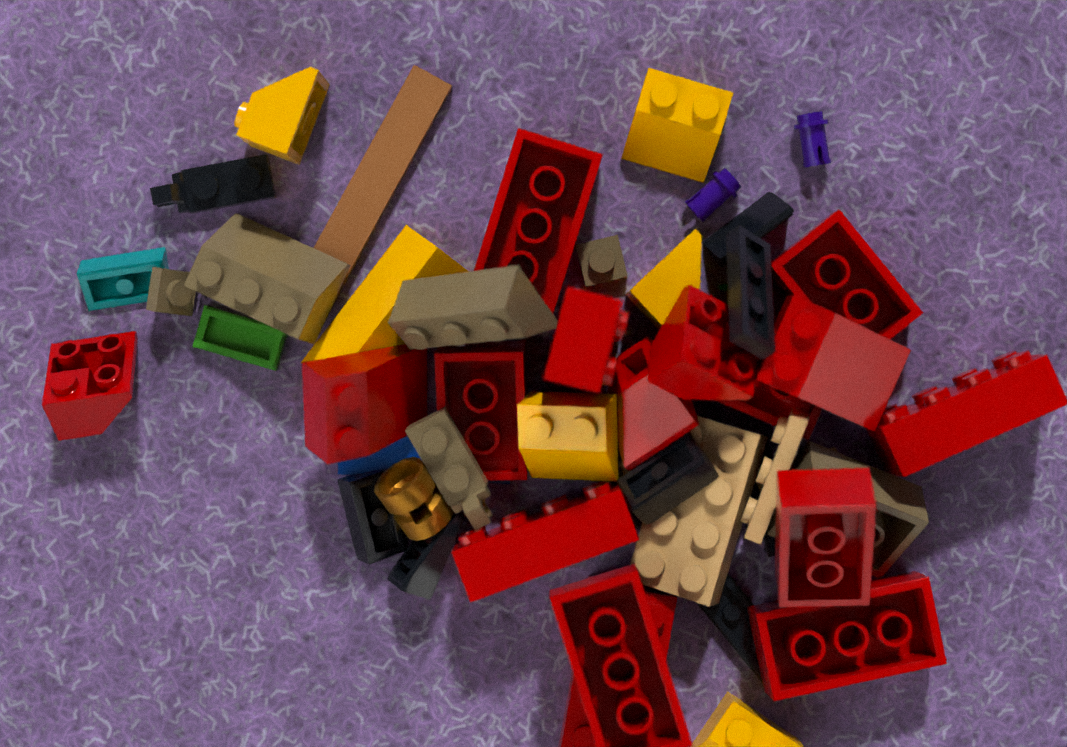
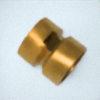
M406 458L393 464L384 471L375 484L374 493L390 514H394L395 521L410 540H424L437 534L448 524L454 514L451 505L448 506L420 458Z

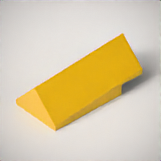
M406 225L301 363L405 344L388 323L403 280L469 271Z

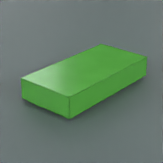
M204 305L192 347L277 371L288 334L258 320Z

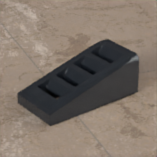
M454 513L448 524L437 534L424 540H413L395 564L387 579L406 593L430 600L463 523V518Z

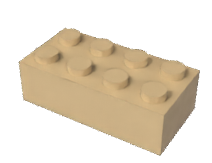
M697 416L700 425L690 432L715 467L719 477L653 523L646 525L642 522L638 535L639 540L636 542L630 565L635 563L643 585L710 607L719 604L743 524L740 520L747 501L751 497L768 437Z

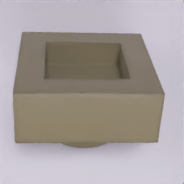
M618 235L575 245L585 288L628 277Z
M152 267L146 310L192 316L196 291L184 286L190 272Z

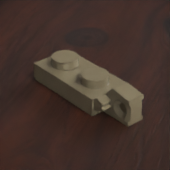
M443 407L407 426L405 429L407 436L448 506L451 505L455 514L464 510L466 517L475 530L491 523L490 519L493 514L484 500L491 494L487 487L488 480L447 408Z

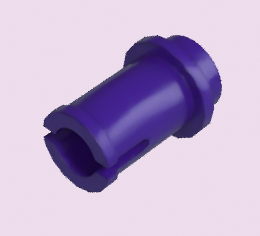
M823 112L796 116L798 124L793 126L794 130H799L803 168L831 163L825 125L829 124L828 119L824 120Z
M726 168L722 169L719 173L714 171L712 173L714 178L689 200L685 201V204L702 222L730 197L735 199L738 196L736 192L741 188V185Z

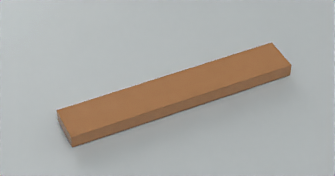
M416 65L412 67L314 246V249L351 265L335 301L453 88L449 83Z

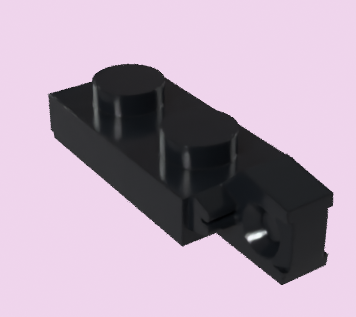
M267 154L181 170L179 173L171 174L173 184L150 188L153 205L163 207L177 204L179 213L189 212L191 214L276 198L269 156Z

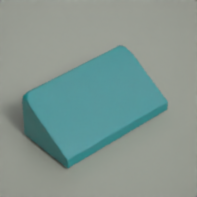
M161 247L82 260L76 274L88 311L147 302L152 267L169 269L166 248Z

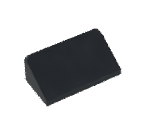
M768 192L705 239L703 245L719 267H724L727 265L726 233L740 225L762 239L794 215V210L774 193Z
M689 431L619 478L617 483L632 513L644 524L649 525L715 481L719 475Z
M387 468L338 479L357 559L369 565L405 552L407 549L403 530L395 521L394 514H390L374 493L378 478Z

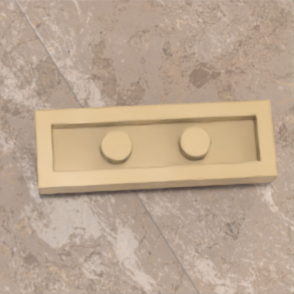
M792 407L788 418L779 417L771 441L778 443L773 459L764 457L755 481L763 484L758 499L749 497L740 522L748 524L744 536L745 539L761 545L776 507V471L790 470L807 426L810 412Z

